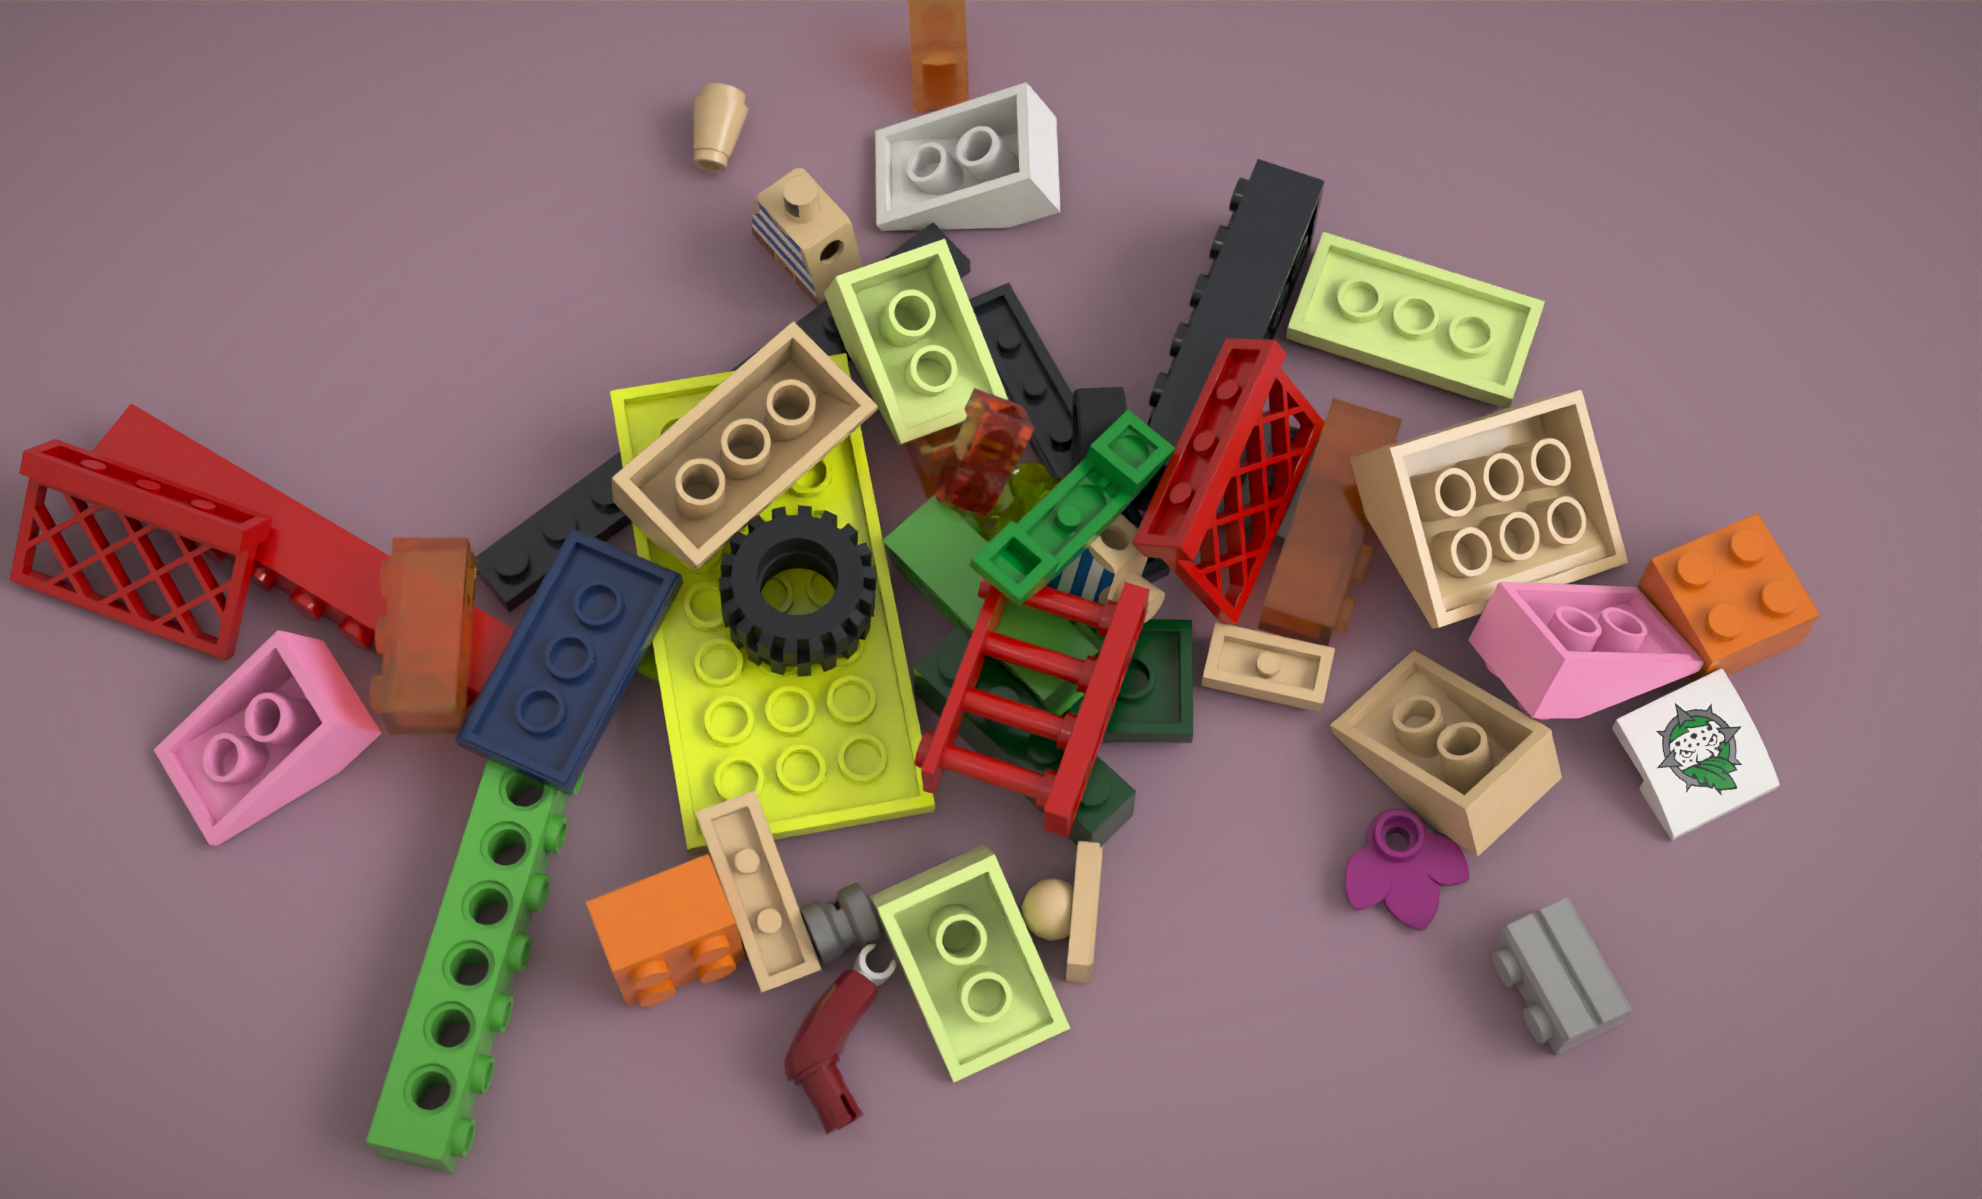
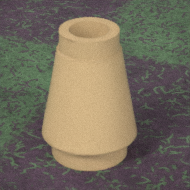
M709 83L703 85L700 95L694 97V157L692 163L698 169L714 173L726 170L727 161L730 159L749 112L748 107L744 104L746 96L741 90L725 84Z

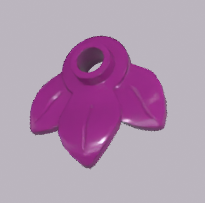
M1389 809L1379 813L1371 821L1366 833V846L1358 850L1349 859L1345 871V892L1353 910H1364L1384 901L1387 910L1399 922L1412 929L1422 931L1431 923L1438 909L1440 886H1454L1467 882L1469 880V869L1464 853L1453 840L1429 833L1424 822L1410 811ZM1391 833H1398L1406 839L1408 846L1403 850H1394L1388 846L1385 837Z

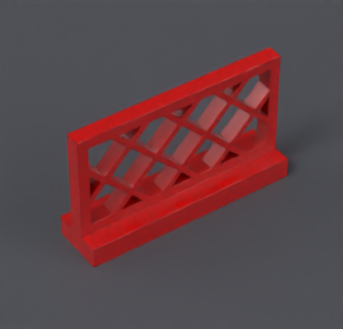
M1225 339L1132 541V544L1144 557L1161 558L1223 624H1237L1325 424L1324 420L1281 369L1286 353L1276 340ZM1269 394L1270 410L1262 412V408ZM1290 415H1293L1301 425L1292 446L1289 429ZM1271 422L1273 452L1265 454L1263 424ZM1246 446L1247 460L1239 463L1241 454ZM1274 464L1275 484L1268 496L1266 466ZM1248 472L1250 503L1242 505L1240 475ZM1223 497L1224 511L1216 514V510ZM1251 515L1253 534L1246 546L1243 517ZM1225 524L1227 554L1219 556L1217 526ZM1200 548L1201 563L1195 565L1192 561H1194ZM1229 567L1230 586L1224 597L1222 595L1220 569Z
M58 439L23 451L19 474L29 477L10 581L220 659L227 660L234 656L257 546L268 540L272 517ZM47 488L61 492L75 516L56 526L44 505ZM86 502H89L94 505L89 508ZM104 508L117 513L129 536L111 546L93 514ZM140 521L149 525L143 528ZM78 522L96 551L95 555L80 563L75 559L61 534L62 531ZM157 528L171 532L184 556L164 565L147 534ZM46 540L64 572L55 577L32 569L36 546ZM194 541H196V542H198V543H201V544H204V545H202L201 547L197 548V546H196V544H195ZM132 542L135 544L151 573L134 583H131L114 553ZM212 548L236 556L231 580L220 586L201 555ZM101 560L118 591L108 597L95 593L82 569ZM186 562L189 563L205 592L204 595L187 604L169 574V571ZM66 578H68L71 583H68V582L63 581V580L66 579ZM152 580L156 581L172 609V612L162 617L148 612L136 589ZM229 589L226 599L225 595L223 594V591ZM122 597L125 603L117 601V599ZM208 599L210 600L222 621L218 638L201 631L190 611L191 608ZM176 617L179 623L171 621V619Z

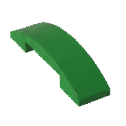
M1127 410L1090 445L1085 459L1017 524L1011 521L971 559L969 566L1014 604L1020 605L1057 577L1111 525L1173 454L1175 447L1131 411Z

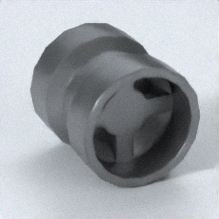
M858 882L840 889L834 902L828 901L823 903L814 900L799 907L810 940L823 965L842 958L844 950L853 943L866 947L868 944H874L882 940L873 911Z

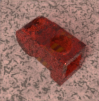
M974 388L964 408L967 417L953 444V452L947 457L940 471L936 485V499L941 503L984 517L992 511L1035 428L1023 405Z

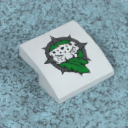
M1723 668L1616 719L1612 726L1613 732L1644 780L1639 790L1671 841L1776 790L1780 785L1763 741Z

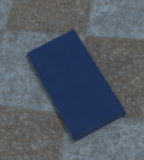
M571 528L455 738L458 746L571 795L683 584L682 575Z

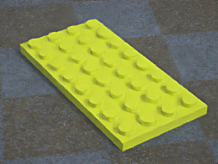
M846 353L829 356L851 378ZM735 371L611 390L610 395L623 468ZM861 426L854 430L760 514V517L766 523L772 520V509L784 506L787 516L798 515V505L812 506V517L820 519L825 510L837 515V528L842 529L849 523L858 531V545L866 542L872 554L871 566H875L876 595L874 617H871L870 631L865 640L858 638L857 651L848 660L842 654L836 656V667L824 672L819 663L811 665V676L797 677V667L786 666L785 674L780 675L771 672L770 661L764 659L760 666H757L748 660L746 647L737 649L731 640L730 628H725L719 589V578H721L720 564L724 553L731 554L730 541L700 568L695 569L655 545L632 522L638 556L681 574L683 584L652 643L688 855L709 852L695 812L754 790L757 793L774 840L935 812L933 794L923 791L922 768L914 766L916 752L922 735L885 548L882 541L883 537ZM748 525L740 531L746 536L749 534ZM804 568L788 569L776 574L765 584L761 591L762 597L771 607L790 615L813 613L825 606L835 593L833 586L825 577L815 571Z

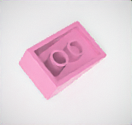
M1498 582L1468 639L1470 644L1485 660L1487 669L1499 677L1517 699L1520 709L1532 718L1539 720L1583 718L1699 672L1705 662L1637 587Z
M278 630L154 749V752L208 844L218 846L340 773L381 734V731L323 640Z

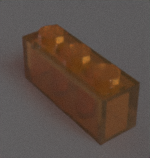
M468 537L393 538L391 560L382 561L380 587L382 596L388 597L386 617H378L376 621V650L379 655H383L381 675H373L371 680L370 703L372 712L379 713L390 734H458L466 720L477 576V560Z

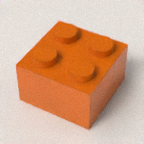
M1755 513L1652 558L1637 586L1705 661L1699 672L1689 675L1692 682L1723 668L1728 676L1802 643L1820 616V613L1759 513Z
M709 854L586 902L612 973L627 1007L640 1003L642 1007L660 1004L673 997L677 992V987L696 979H700L702 983L717 981L736 970V963L746 960L736 921Z

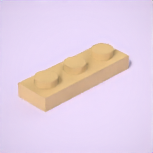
M756 791L748 792L695 812L761 993L820 971L819 961Z

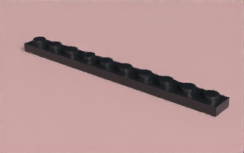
M934 223L882 259L885 260L945 239L960 279L970 273V260ZM827 300L796 322L828 356L846 353L848 362L852 360L844 346ZM752 354L750 357H748L746 360H744L743 362H741L739 365H737L735 368H733V369L730 370L729 372H731V371H736V370H737L739 367H741L746 361H748L754 354ZM620 452L470 561L477 575L509 612L536 593L571 528L606 542L632 522L613 502L612 477L623 469Z

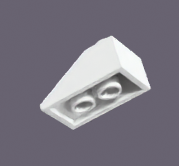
M1027 82L875 131L876 226L881 231L923 230L932 223L940 230L1010 228L1060 213L1056 116Z

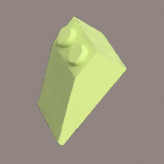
M945 239L835 276L824 292L844 346L899 446L1010 405Z
M985 845L869 896L953 1082L959 1081L1071 1029L997 858Z

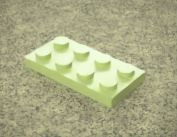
M1323 232L1287 327L1286 339L1507 409L1510 408L1545 301Z

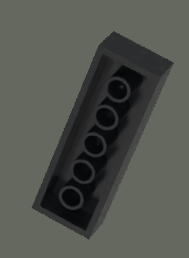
M1257 159L1249 180L1242 177L1239 178L1229 205V211L1233 213L1228 227L1220 225L1217 230L1209 258L1213 259L1208 275L1200 273L1196 281L1189 307L1194 308L1189 323L1180 322L1170 348L1169 356L1174 358L1168 374L1159 373L1149 400V406L1153 407L1147 425L1175 448L1225 339L1274 340L1313 242L1324 180ZM1171 457L1133 500L1138 510L1147 511Z

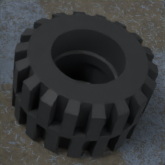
M798 505V515L788 516L785 506L772 509V520L766 523L760 515L748 522L749 534L746 536L738 531L730 541L731 554L724 553L720 564L721 578H719L722 617L725 628H730V636L738 650L746 647L748 660L757 666H760L764 659L770 661L771 672L780 675L785 674L786 666L797 667V677L811 676V665L819 663L823 671L826 672L836 667V656L842 654L848 660L857 651L858 638L866 639L870 631L871 617H874L876 571L875 566H871L872 554L866 542L858 545V531L849 523L842 529L837 528V515L825 510L821 519L812 517V506ZM804 568L815 571L825 577L833 586L835 593L825 606L813 613L790 615L771 607L762 597L761 591L765 584L776 574L788 569Z

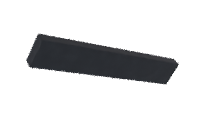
M1008 282L969 299L1009 400L1010 405L1008 407L1052 486L1055 487L1074 469L1073 394ZM1132 501L1121 514L1135 527L1139 528L1143 518ZM1148 557L1142 577L1151 583L1168 576L1170 567L1161 558Z

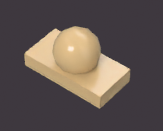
M1078 841L1074 887L1070 883L1057 878L1041 880L1025 894L1021 906L1023 920L1028 929L1036 936L1048 941L1065 939L1070 935L1066 981L1088 983V979L1092 978L1103 847H1100V843Z

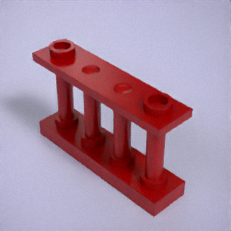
M982 577L978 598L984 599L983 606L935 732L925 730L916 752L914 766L922 768L923 791L936 794L943 772L948 770L1036 799V806L1044 808V830L1068 838L1147 615L1149 589L1125 582L1119 601L1116 602L1108 599L1104 605L1045 586L1028 600L1021 603V605L1097 628V635L1105 638L1099 657L1096 658L1088 655L1086 660H1082L997 633L996 630L1007 600H1011ZM989 656L1077 684V691L1085 694L1078 715L1067 712L1066 716L1063 717L976 689L975 686L986 657ZM965 713L977 715L1057 741L1056 748L1065 751L1058 772L1047 769L1045 774H1041L954 746Z

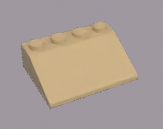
M1582 389L1529 401L1349 456L1365 516L1432 629L1483 613L1498 582L1568 584L1628 563Z

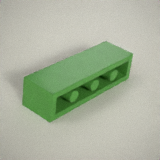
M936 493L882 541L893 566L955 627H958L971 638L984 599L978 598L982 576L971 568L969 564L971 559L988 542L979 535L982 531L980 524L963 505L958 503L952 509ZM1008 600L996 630L997 633L1082 660H1086L1088 655L1098 658L1103 646L1097 635L1087 625L1077 622L1073 626L1065 618L1021 604L1017 606ZM992 658L1053 714L1061 716L1085 695L1077 691V684Z

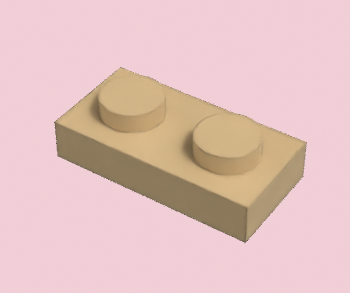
M1215 622L1201 686L1321 713L1335 648Z

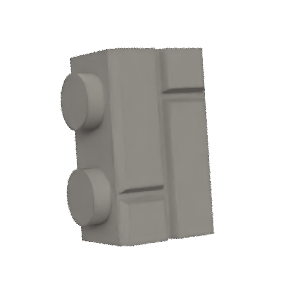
M1569 898L1561 899L1540 909L1535 914H1529L1506 925L1500 930L1493 943L1496 951L1492 952L1495 969L1506 986L1516 985L1528 1005V1007L1523 1009V1016L1530 1033L1540 1044L1548 1041L1555 1056L1617 1028L1623 1024L1632 1012L1628 1001Z

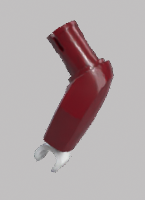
M868 944L864 947L854 962V970L847 969L843 971L817 1000L797 1030L784 1059V1069L788 1082L794 1081L795 1085L802 1084L818 1113L817 1115L827 1135L851 1124L864 1115L853 1095H851L836 1064L841 1061L839 1056L843 1053L850 1034L877 995V986L887 981L896 967L895 959L891 961L882 973H875L867 967L866 957L876 944Z

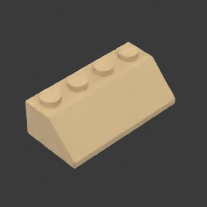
M793 321L612 477L613 502L655 545L693 568L698 569L726 545L738 531L743 530L750 520L760 515L877 411L878 406Z

